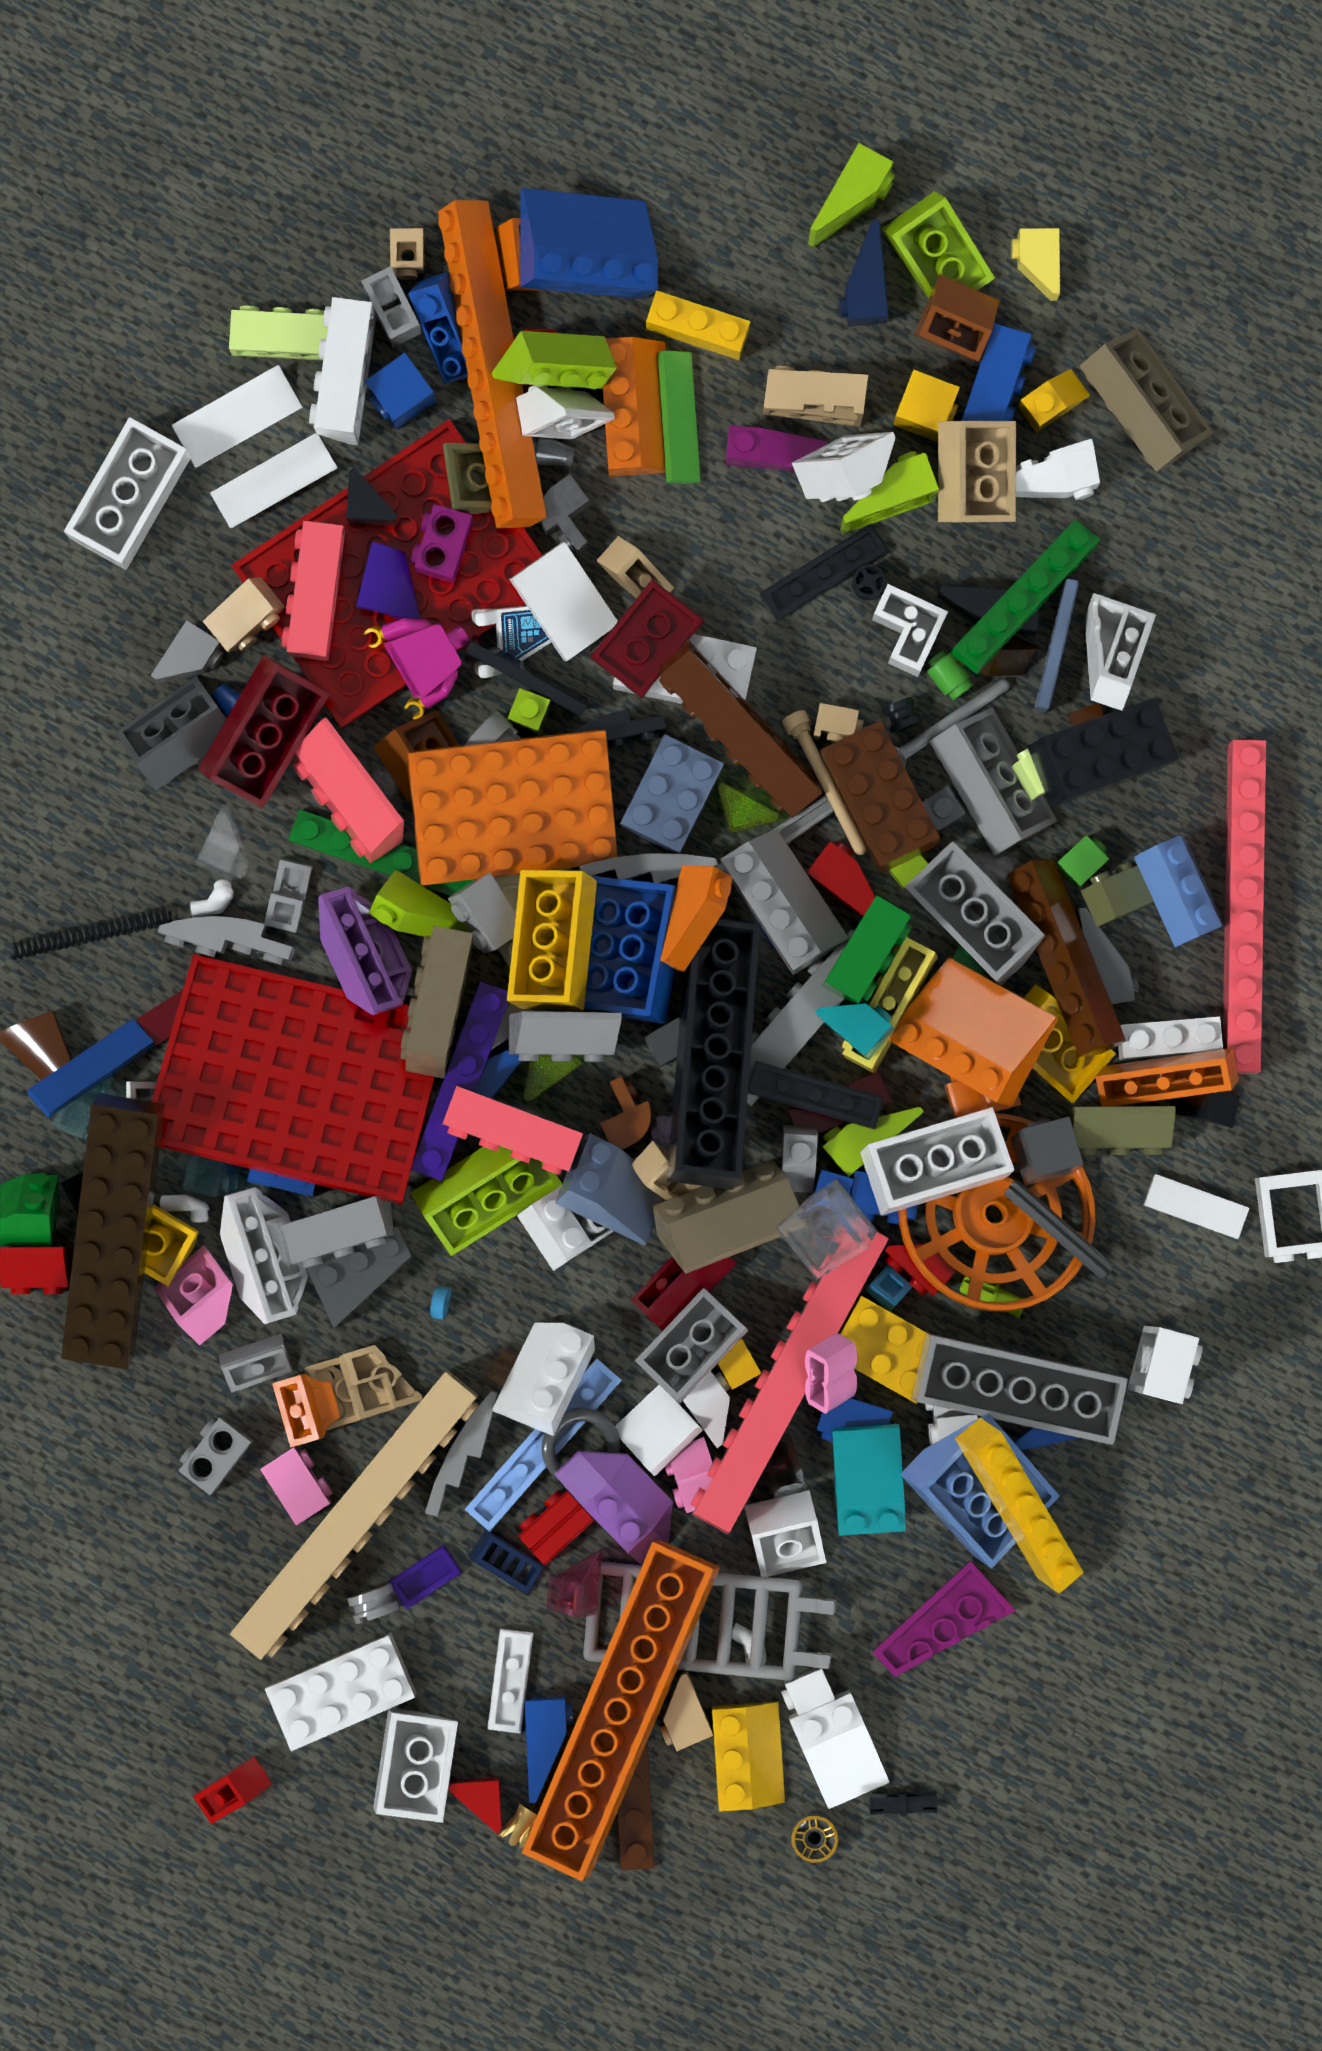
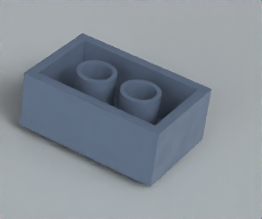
M664 735L620 823L621 828L674 854H681L724 768V763Z

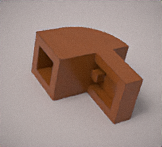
M621 1076L610 1081V1085L623 1113L600 1123L608 1142L625 1150L638 1143L646 1135L651 1123V1108L648 1101L637 1106L635 1105L634 1100L639 1098L631 1080L624 1083Z

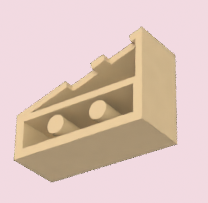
M776 366L775 369L768 370L763 414L860 427L864 413L868 375L830 373L819 370L795 371L792 367Z

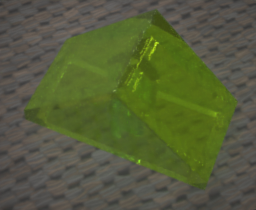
M722 782L719 785L718 794L730 836L776 823L779 817L778 813Z
M539 1055V1061H530L524 1093L526 1101L528 1103L576 1070L582 1065L581 1061L578 1058L572 1057L571 1062H552L551 1055Z

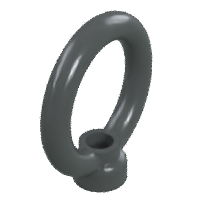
M589 1408L571 1409L565 1412L554 1436L547 1433L544 1434L542 1440L543 1461L548 1471L556 1479L558 1478L554 1473L562 1465L558 1462L555 1455V1442L560 1432L574 1422L587 1421L597 1425L605 1434L607 1453H620L618 1431L606 1415Z

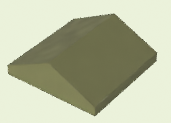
M443 444L452 509L469 514L492 512L489 485L485 479L486 467L479 444Z

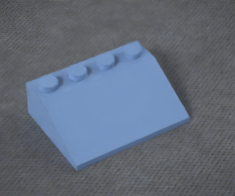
M989 1414L980 1417L1002 1432L1046 1509H1048L1060 1497L1059 1494ZM973 1421L924 1449L900 1475L965 1548L992 1569L1013 1547L1016 1541L955 1440L959 1434L975 1422Z

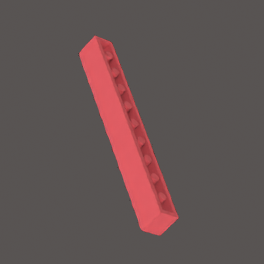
M1232 740L1228 744L1223 1049L1233 1048L1239 1074H1257L1261 1072L1266 740Z
M855 1219L852 1220L849 1226L842 1224L834 1239L839 1244L833 1255L827 1252L818 1270L823 1272L819 1282L817 1284L814 1282L810 1283L802 1298L807 1301V1304L802 1313L795 1311L786 1328L791 1330V1333L786 1342L779 1340L771 1355V1358L776 1361L770 1372L764 1369L754 1387L760 1390L754 1401L747 1399L739 1414V1417L744 1420L738 1431L732 1428L722 1446L728 1449L722 1460L715 1458L706 1475L711 1477V1480L706 1489L699 1487L690 1504L695 1507L692 1515L726 1534L730 1533L805 1394V1383L808 1378L805 1367L807 1351L836 1332H839L889 1238Z

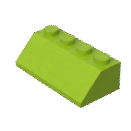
M499 1146L497 1152L482 1147L447 1169L443 1181L433 1178L410 1193L449 1254L453 1256L562 1186V1182L557 1174L542 1169L544 1162L531 1158L528 1164L510 1157L512 1150Z

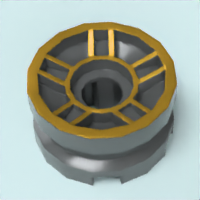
M817 1812L807 1813L799 1817L793 1824L791 1843L796 1854L803 1860L811 1863L822 1862L830 1858L835 1852L838 1844V1834L833 1822L826 1815ZM816 1831L820 1834L821 1840L811 1844L808 1840V1835Z

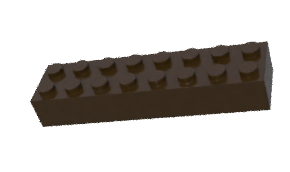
M99 1093L91 1104L61 1359L127 1370L134 1358L165 1104Z

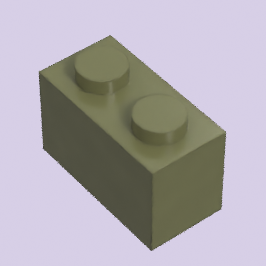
M1132 861L1115 868L1116 874L1113 876L1110 875L1109 871H1106L1091 878L1090 880L1093 885L1081 890L1097 927L1154 903L1138 865L1134 866Z

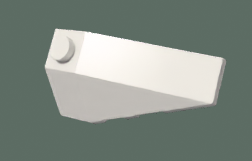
M1092 439L1049 452L1050 455L1044 458V461L1038 463V460L1032 461L1030 459L1016 466V497L1068 498L1074 496L1075 500H1081L1094 495L1093 489H1097L1100 484Z

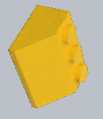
M778 1701L712 1706L719 1812L751 1810L785 1803Z

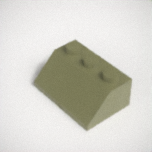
M1175 1106L1073 1107L1068 1109V1117L1070 1118L1081 1155H1097V1149H1110V1155H1130V1149H1143V1155H1163V1149L1172 1148Z

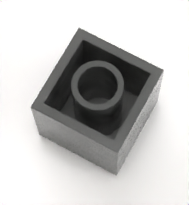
M1069 1117L1054 1121L1044 1119L1031 1123L1011 1138L1025 1186L1070 1175L1084 1165Z

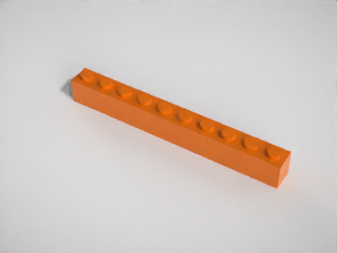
M454 200L438 211V223L442 230L445 246L444 256L448 263L451 279L450 289L454 295L456 321L460 328L462 353L466 360L468 385L473 398V414L477 421L480 437L479 446L483 453L486 467L485 479L489 485L492 501L491 511L495 518L496 528L531 527L547 518L532 436L522 435L516 397L524 394L522 384L494 379L492 376V371L509 349L514 338L488 201Z

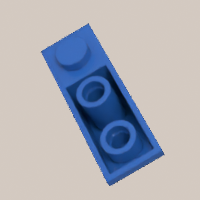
M449 272L420 280L408 293L444 384L468 377L466 360L462 353L460 328L456 321L454 295L450 289L451 279Z

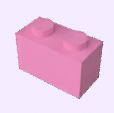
M297 1446L260 1469L295 1525L300 1524L332 1503L329 1496L333 1494L331 1487L324 1477L317 1479L311 1468L315 1466V1463L307 1450L303 1449L300 1451Z

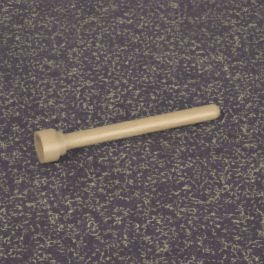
M800 710L790 714L782 721L787 734L792 735L794 739H798L854 852L858 855L864 854L867 846L809 733L811 731L809 726L811 721L806 711Z

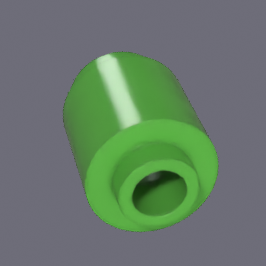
M942 650L927 662L931 668L926 672L944 696L949 695L952 701H954L974 684L969 679L971 677L969 672L963 665L957 663L958 659L951 654L952 652L946 655Z

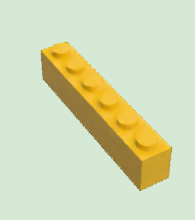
M979 1418L959 1434L955 1440L1036 1577L1060 1594L1084 1572L1002 1432L982 1418Z

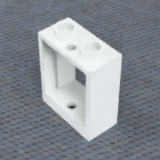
M1322 1170L1255 1178L1265 1257H1274V1263L1294 1261V1254L1307 1253V1259L1321 1258L1322 1242L1285 1247L1276 1246L1269 1190L1316 1184L1322 1230Z

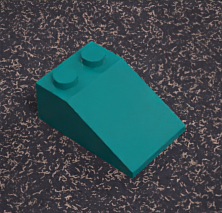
M899 1424L832 1428L835 1504L839 1536L906 1531L903 1477L900 1475L903 1471Z

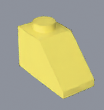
M1059 228L1020 229L1017 239H1012L1011 258L1017 259V269L1050 301H1057L1060 295Z

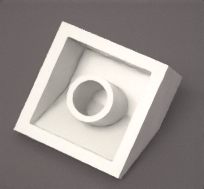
M533 385L528 388L529 392L516 397L523 436L572 440L615 419L614 413L589 393L574 391L572 387L553 389L548 388V385Z
M809 1490L744 1506L761 1577H770L826 1563L817 1517Z

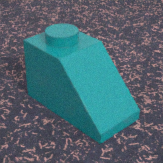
M867 1004L819 1007L815 1012L818 1018L866 1059H869L894 1030L893 1026L889 1023L892 1017L878 1005L874 1009Z

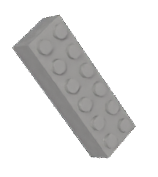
M926 1333L911 1399L916 1402L979 1416L989 1414L993 1419L1114 1445L1128 1379L1114 1374Z

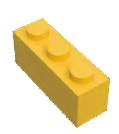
M657 290L646 320V330L737 360H740L750 329V321Z

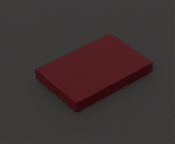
M652 579L591 654L590 658L643 699L659 679L660 665L692 638L704 623V619Z

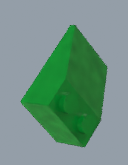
M44 1173L24 1174L0 1184V1246L52 1247L60 1212L58 1175H46Z

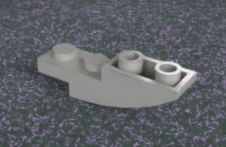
M219 916L192 917L160 925L158 933L165 936L164 942L183 948L184 942L197 946L195 952L212 958L215 957L216 952L224 954L228 942L233 943L231 949L250 955L251 950L264 953L263 960L282 965L283 960L291 962L295 951L291 946L264 938L267 931L265 924L240 918Z

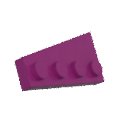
M968 1561L874 1648L872 1652L896 1677L1016 1610L975 1565Z

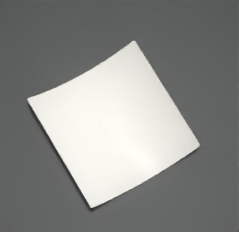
M277 365L172 424V427L183 447L190 453V459L196 468L301 409L302 405L280 366ZM315 433L212 491L210 494L229 527L233 528L337 469V466L319 435Z

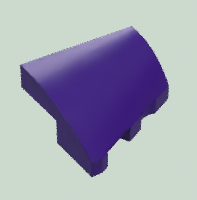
M371 543L357 600V608L389 615L390 618L398 620L402 618L421 619L405 552L383 544Z

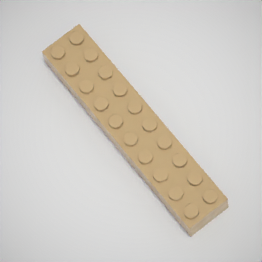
M449 1370L446 1371L241 1619L230 1635L260 1660L266 1654L272 1658L287 1640L283 1635L288 1628L294 1631L309 1614L304 1609L308 1603L312 1602L315 1605L328 1591L330 1586L326 1581L331 1575L337 1579L351 1563V1560L347 1557L353 1549L358 1553L373 1536L368 1531L372 1525L376 1523L380 1526L392 1513L394 1508L390 1504L395 1497L402 1500L415 1485V1482L411 1480L417 1471L423 1474L437 1457L432 1452L438 1445L443 1448L446 1447L458 1431L454 1428L455 1424L460 1418L466 1422L479 1405L475 1400L479 1395Z

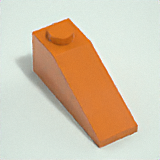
M682 865L660 958L661 962L678 971L686 970L726 909L728 896L731 892L732 876L714 866Z

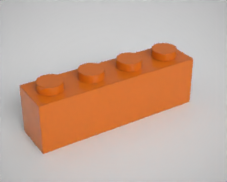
M1233 1048L1103 1066L1095 1076L1101 1107H1115L1230 1091L1239 1081Z

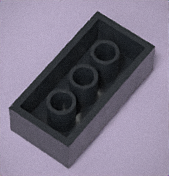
M1155 698L1124 708L1122 711L1118 710L1043 736L1027 746L1051 808L1157 771L1179 760Z

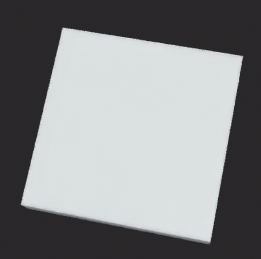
M660 1385L650 1392L615 1426L623 1443L654 1476L703 1431L683 1407Z

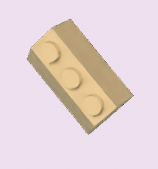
M1016 421L938 422V522H1016Z

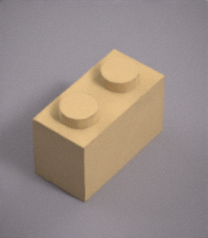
M261 577L248 578L203 622L227 652L238 650L243 652L257 641L255 636L262 629L268 630L279 621L280 617L278 614L286 607Z

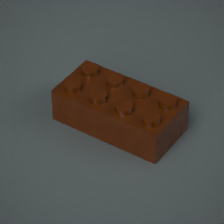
M881 720L821 749V757L867 846V850L879 874L940 846V836Z

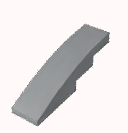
M639 854L609 858L579 867L580 871H584L590 876L599 877L615 872L617 879L634 880L651 874L653 883L666 884L679 880L682 865L716 867L718 863L716 858L688 854Z
M491 1391L469 1417L452 1444L436 1477L425 1514L438 1517L447 1484L455 1487H460L468 1455L478 1458L482 1457L493 1415L492 1408L496 1402L498 1392Z

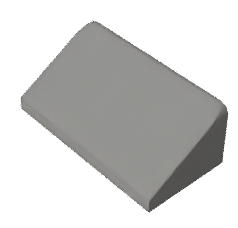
M282 1334L219 1355L220 1366L231 1393L294 1371Z

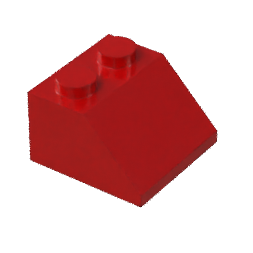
M72 1247L0 1248L1 1288H10V1294H31V1288H44V1294H64V1287H70L73 1262Z

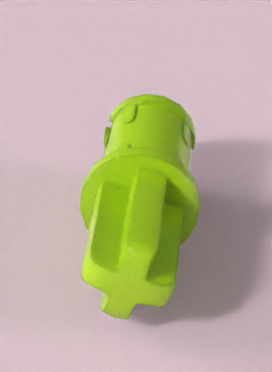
M966 1276L960 1285V1292L967 1295L970 1278ZM983 1282L981 1301L1011 1302L1025 1299L1001 1289L1000 1284L994 1286ZM1023 1309L1004 1312L1019 1318Z

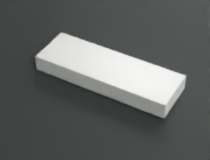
M1157 1174L1153 1176L1143 1204L1146 1207L1235 1239H1239L1249 1211L1248 1207Z
M500 1628L488 1721L489 1730L521 1734L534 1632Z

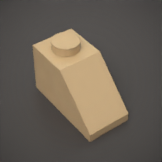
M619 536L597 559V562L607 573L635 598L640 595L652 579L669 593L674 589L638 548Z
M687 1671L680 1673L663 1716L665 1725L660 1727L667 1746L673 1744L676 1752L714 1736Z

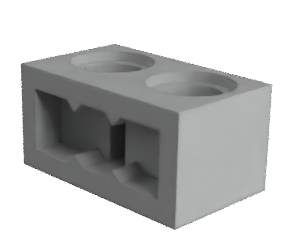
M391 266L361 280L363 289L369 301L373 304L377 318L392 348L422 334L420 324Z
M223 1416L219 1417L217 1421L211 1418L200 1432V1435L204 1438L196 1448L190 1445L179 1460L183 1464L179 1472L209 1495L215 1493L254 1441ZM220 1431H226L232 1436V1446L228 1450L220 1449L216 1444V1435ZM199 1458H206L211 1462L212 1471L210 1475L201 1476L196 1472L195 1464Z

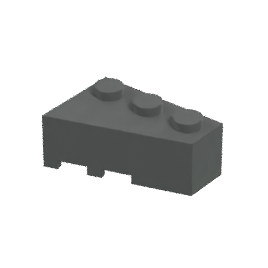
M400 1226L393 1227L394 1235L384 1237L386 1244L367 1249L366 1245L362 1244L353 1247L354 1254L337 1259L332 1255L323 1259L322 1264L307 1268L333 1328H337L413 1257Z

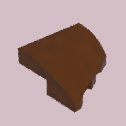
M54 1011L44 1013L0 1031V1042L40 1080H43L73 1059Z

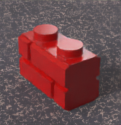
M568 1489L563 1494L559 1490L555 1491L544 1502L547 1507L545 1511L538 1517L533 1512L519 1525L523 1531L518 1537L543 1565L548 1564L595 1520Z

